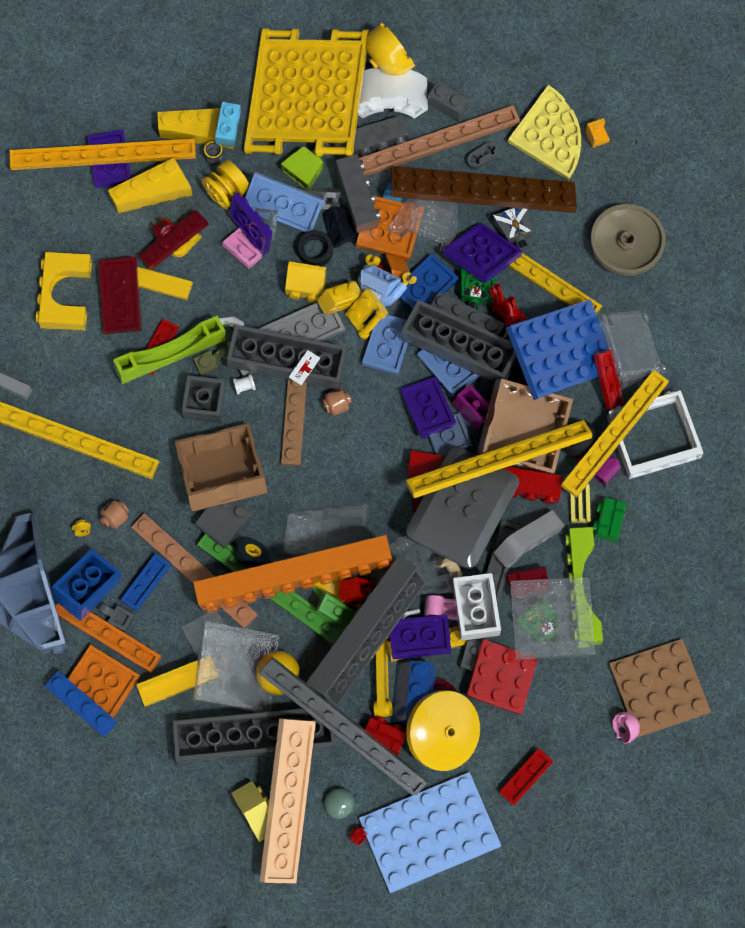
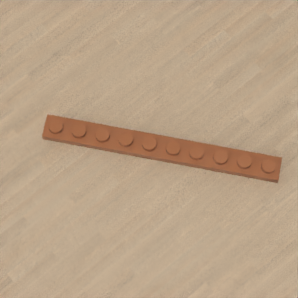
M514 105L361 157L359 161L362 160L364 164V177L520 124V119Z

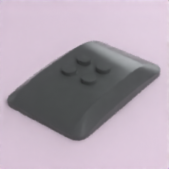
M454 447L449 451L440 468L473 458L477 455L463 448ZM502 468L424 495L407 527L406 536L411 541L465 568L475 567L518 488L519 478L514 473Z

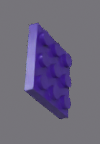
M480 222L443 250V255L482 282L487 283L521 257L523 250Z

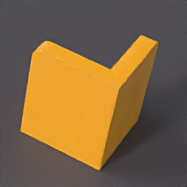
M604 118L587 124L585 133L592 148L610 141L604 128L606 122Z

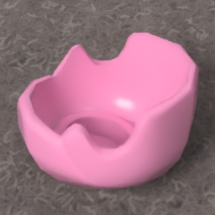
M620 712L615 715L612 724L617 734L616 737L624 739L623 744L630 743L636 739L640 732V723L637 718L628 712ZM619 727H623L626 732L621 733Z

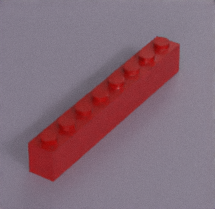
M411 451L407 477L413 478L439 469L446 456ZM513 467L503 468L514 473L519 478L518 488L512 498L522 496L528 501L540 499L544 500L546 504L559 503L563 476Z

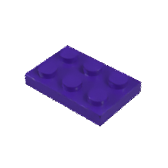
M124 130L87 136L88 145L126 143ZM129 163L92 165L96 188L119 185L131 179Z
M239 193L233 195L229 216L258 251L265 255L269 252L272 238L270 226L265 225L258 212L253 211L249 206L246 198H242Z
M436 376L400 389L421 439L457 426Z
M447 615L401 619L390 633L393 660L452 654Z

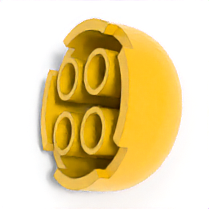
M383 22L370 31L367 36L366 47L371 57L369 61L375 69L379 67L388 75L400 76L415 67L412 59L407 56L404 47L390 29L384 27Z

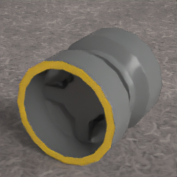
M216 141L208 142L204 147L205 159L209 164L217 165L223 160L222 146L216 144Z

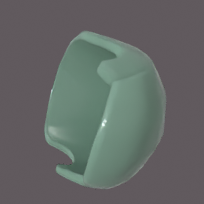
M336 788L325 797L324 808L326 813L332 818L343 819L354 811L356 800L347 789Z

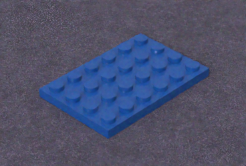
M591 299L506 328L533 400L599 377L594 354L610 349Z

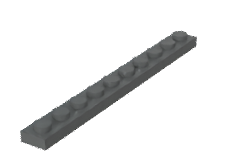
M274 657L260 670L259 674L411 795H417L428 783L425 777Z

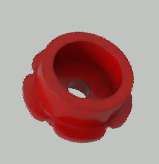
M355 827L350 832L351 843L354 842L358 846L367 838L366 835L368 833L364 830L365 827Z

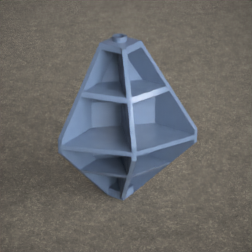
M34 512L16 516L0 551V624L43 653L52 652L53 654H60L64 652L65 648H68L50 586L42 552L37 517Z

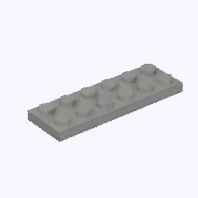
M318 302L259 328L260 330L321 342L345 332V327L337 312L329 315L324 314ZM231 341L227 343L228 348H230ZM239 370L240 373H241V375H242V377H246V376H248V374L254 373V372Z

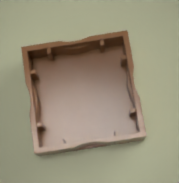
M505 379L495 380L476 454L481 455L567 426L573 399L552 393L533 400L528 386ZM561 449L514 465L554 474Z
M249 423L226 428L212 434L198 435L174 441L192 511L268 493Z

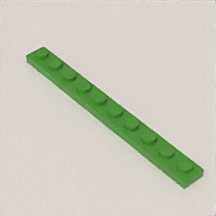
M207 534L198 542L197 547L231 572L249 569L236 559L234 555L235 548L231 545L224 549ZM281 592L275 594V597L269 598L331 645L343 633L344 628L315 612L317 608L295 592L290 594H283Z

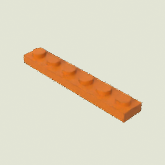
M57 603L56 608L60 618L149 673L153 672L161 660V655L95 614L89 612L79 621Z

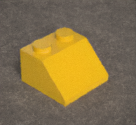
M289 261L285 287L286 295L294 300L305 298L309 302L317 303V299L325 291L327 281L326 267Z

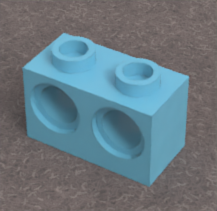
M222 102L215 135L216 144L235 146L241 105Z

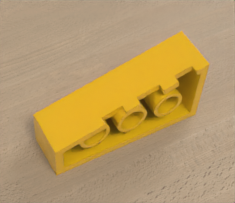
M221 108L158 112L160 138L172 140L195 139L197 144H207L208 142L216 141L215 135ZM221 145L222 147L234 150V147Z
M175 158L108 190L109 197L118 213L159 204L160 202L176 200L185 196H193L191 186Z

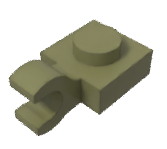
M225 349L217 351L214 355H212L211 351H208L193 358L201 376L219 369L217 363L226 360L227 353Z

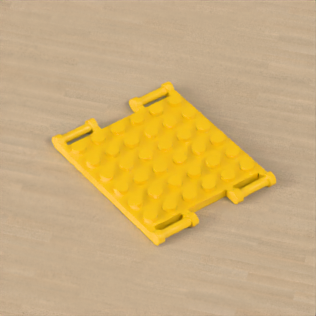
M263 28L245 139V154L265 152L282 155L283 142L316 143V156L338 154L348 157L354 155V142L367 54L366 41L370 31H339V29H333L331 40H298L299 29L269 30V28ZM269 37L291 38V39H290V40H287V39H269ZM339 38H340V39H361V41L339 40ZM253 141H275V145H252ZM324 143H347L346 147H323Z

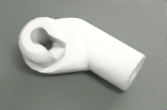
M234 316L219 318L223 327L245 326L243 321Z

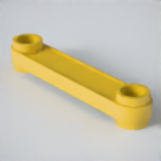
M387 639L376 653L377 701H374V715L381 718L392 716L393 713L392 702L389 700Z

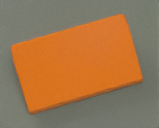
M385 254L390 274L403 280V274L410 272L405 259Z

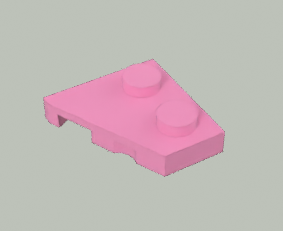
M240 228L222 243V246L248 269L262 259V254Z

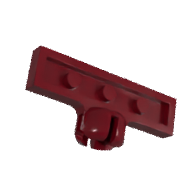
M197 210L178 224H174L169 218H162L159 221L164 226L161 227L156 222L152 228V232L157 238L156 242L138 256L150 270H153L209 224Z

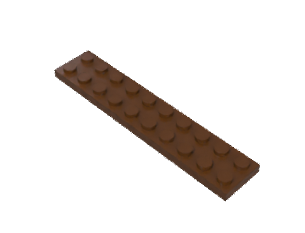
M392 166L391 197L576 213L577 209L575 182Z

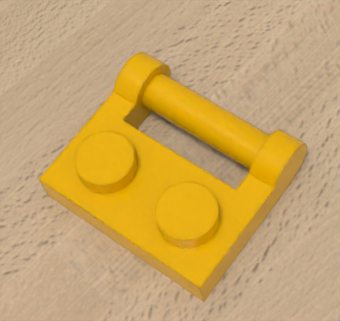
M367 289L345 315L359 331V336L367 339L379 321L388 315V311L374 293ZM376 310L375 316L365 326L364 322Z

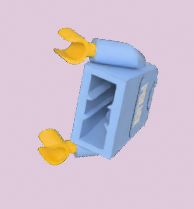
M371 254L366 256L367 265H364L358 277L362 293L370 289L384 307L392 305L405 292L406 286L414 284L417 280L416 276H412L408 281L411 273L406 272L403 274V282H400V278L376 267L380 263V258L374 257Z

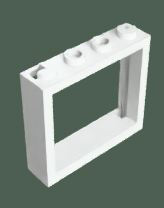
M681 390L677 392L668 391L663 396L657 397L647 411L675 403L692 449L632 466L622 440L618 445V450L629 479L702 457L703 450ZM616 406L615 409H611L608 412L607 419L609 424H611L623 407Z

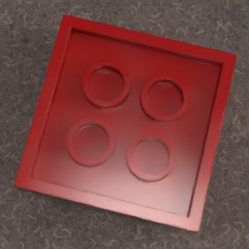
M484 639L481 640L465 696L522 715L538 658Z

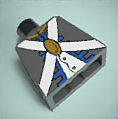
M513 208L493 215L492 223L500 236L512 244L516 243V246L523 251L529 248L526 240L532 237V226L528 209Z

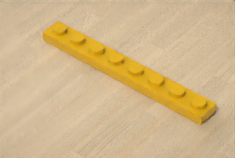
M653 370L565 479L561 487L577 498L667 386L669 380Z

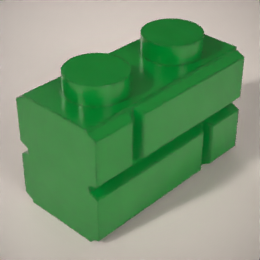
M604 498L602 503H598L596 514L600 515L599 520L594 521L593 532H596L594 538L613 543L618 542L626 502Z

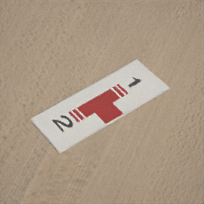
M307 350L289 378L302 385L320 357Z

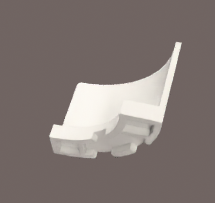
M379 67L365 70L358 115L361 118H365L390 108L394 109L395 112L407 114L415 119L428 110L427 78L413 70L400 76L388 75Z

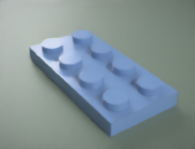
M256 171L245 197L253 211H257L261 215L304 232L313 231L325 200Z

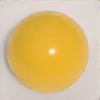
M272 651L259 660L256 667V679L259 686L265 692L272 695H284L283 692L259 674L260 670L272 657L299 678L300 668L296 659L289 653Z

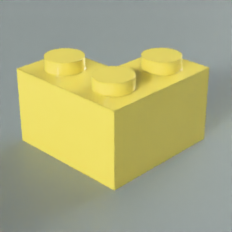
M253 781L231 794L257 840L261 842L265 839L269 799L265 796L261 787L258 786L256 788Z

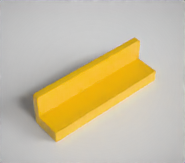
M207 656L141 682L136 686L146 707L219 677L211 656Z

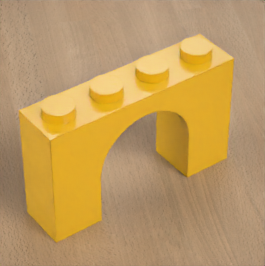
M45 252V259L41 261V269L44 272L39 280V285L42 287L41 294H38L40 311L36 312V322H39L40 328L86 331V307L60 305L52 299V290L58 281L67 277L91 278L92 259L90 254Z

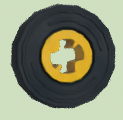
M251 538L241 539L234 549L236 559L248 568L265 565L269 558L267 548L259 541Z

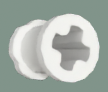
M251 373L241 379L233 378L237 395L249 389L256 390Z

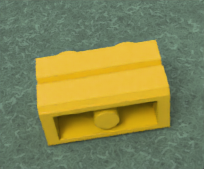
M351 281L326 289L317 301L324 314L329 315L350 308L361 296L362 291L356 281Z

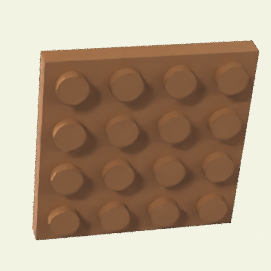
M683 639L609 663L626 712L634 715L640 723V732L637 738L711 713Z

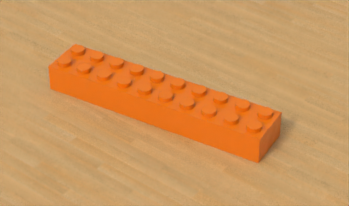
M384 535L193 583L198 605L203 611L212 613L218 611L219 607L226 606V608L236 607L237 603L244 601L245 604L257 601L256 598L264 597V599H269L281 592L283 594H290L295 592L294 589L301 587L303 590L314 587L313 584L317 583L326 585L332 583L334 579L347 580L352 578V575L358 573L362 576L370 574L371 570L375 569L384 571L389 569L393 560L387 536Z

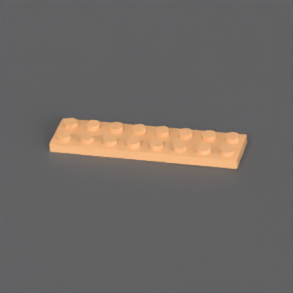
M279 718L260 882L296 883L316 724L314 721Z

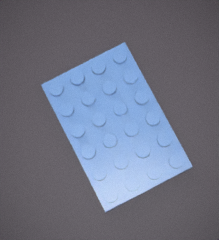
M470 772L359 818L362 827H365L364 830L368 833L366 835L389 893L398 891L501 847Z

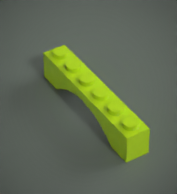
M217 315L199 323L184 335L164 345L144 351L130 352L113 359L114 369L121 383H127L225 341L226 331Z
M593 527L570 528L568 535H565V545L569 546L570 553H567V565H571V572H568L569 584L573 585V591H570V602L574 603L575 610L571 611L572 622H576V629H573L574 641L578 642V646L601 645L603 642L602 624L589 607L582 586L584 564L594 548Z

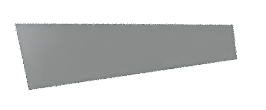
M0 373V388L27 400L32 392L31 386Z

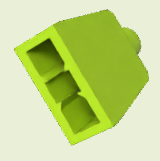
M302 147L281 163V171L303 188H311L324 168L323 161L320 159L322 156H316V148L311 152L306 147Z

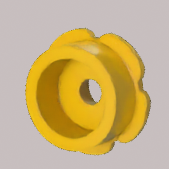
M78 520L72 526V530H74L75 535L78 537L86 536L90 533L91 524L85 520Z

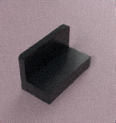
M334 206L323 214L333 248H338L346 242L357 243L358 233H356L349 208Z

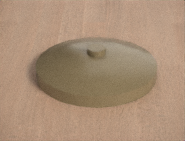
M620 204L605 210L596 219L590 236L591 249L597 261L607 270L625 276L639 275L653 268L663 254L666 241L664 228L659 219L651 211L634 204Z

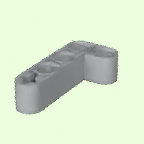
M552 510L506 538L494 552V555L507 569L516 563L524 553L557 534L565 527V524Z

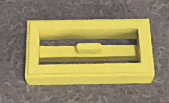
M589 484L583 489L585 490L586 519H583L582 492L578 495L579 519H575V498L570 493L571 523L591 522Z

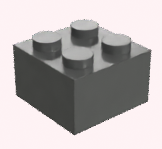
M187 375L182 406L183 419L221 423L226 393L225 380Z

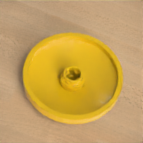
M439 690L427 694L414 706L409 716L406 730L408 746L415 759L427 768L448 771L461 766L471 757L479 741L480 721L475 707L465 696L457 692Z

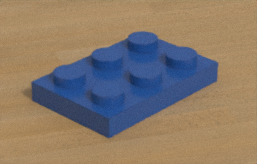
M431 254L411 273V276H416L417 280L414 284L406 286L407 289L399 299L411 310L414 309L418 300L431 305L438 292L445 294L459 281V277L436 256Z

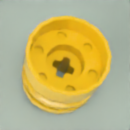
M227 159L216 167L218 175L210 172L208 174L209 177L206 176L201 180L211 199L225 210L230 207L233 195L237 193L241 196L245 195L250 186L238 167Z

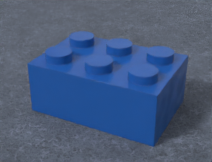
M91 549L52 586L54 601L81 621L120 583L121 572Z

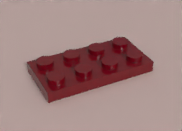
M137 258L100 260L99 273L103 333L108 335L142 331Z

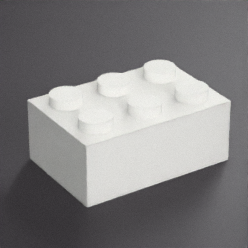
M492 573L453 578L452 586L461 641L500 636L501 626Z

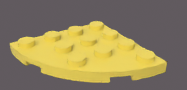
M548 85L509 137L508 143L569 181L580 157V126L573 109L571 110L565 102V98Z

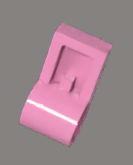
M436 595L425 597L424 617L447 615L448 620L458 621L455 599H444V597Z

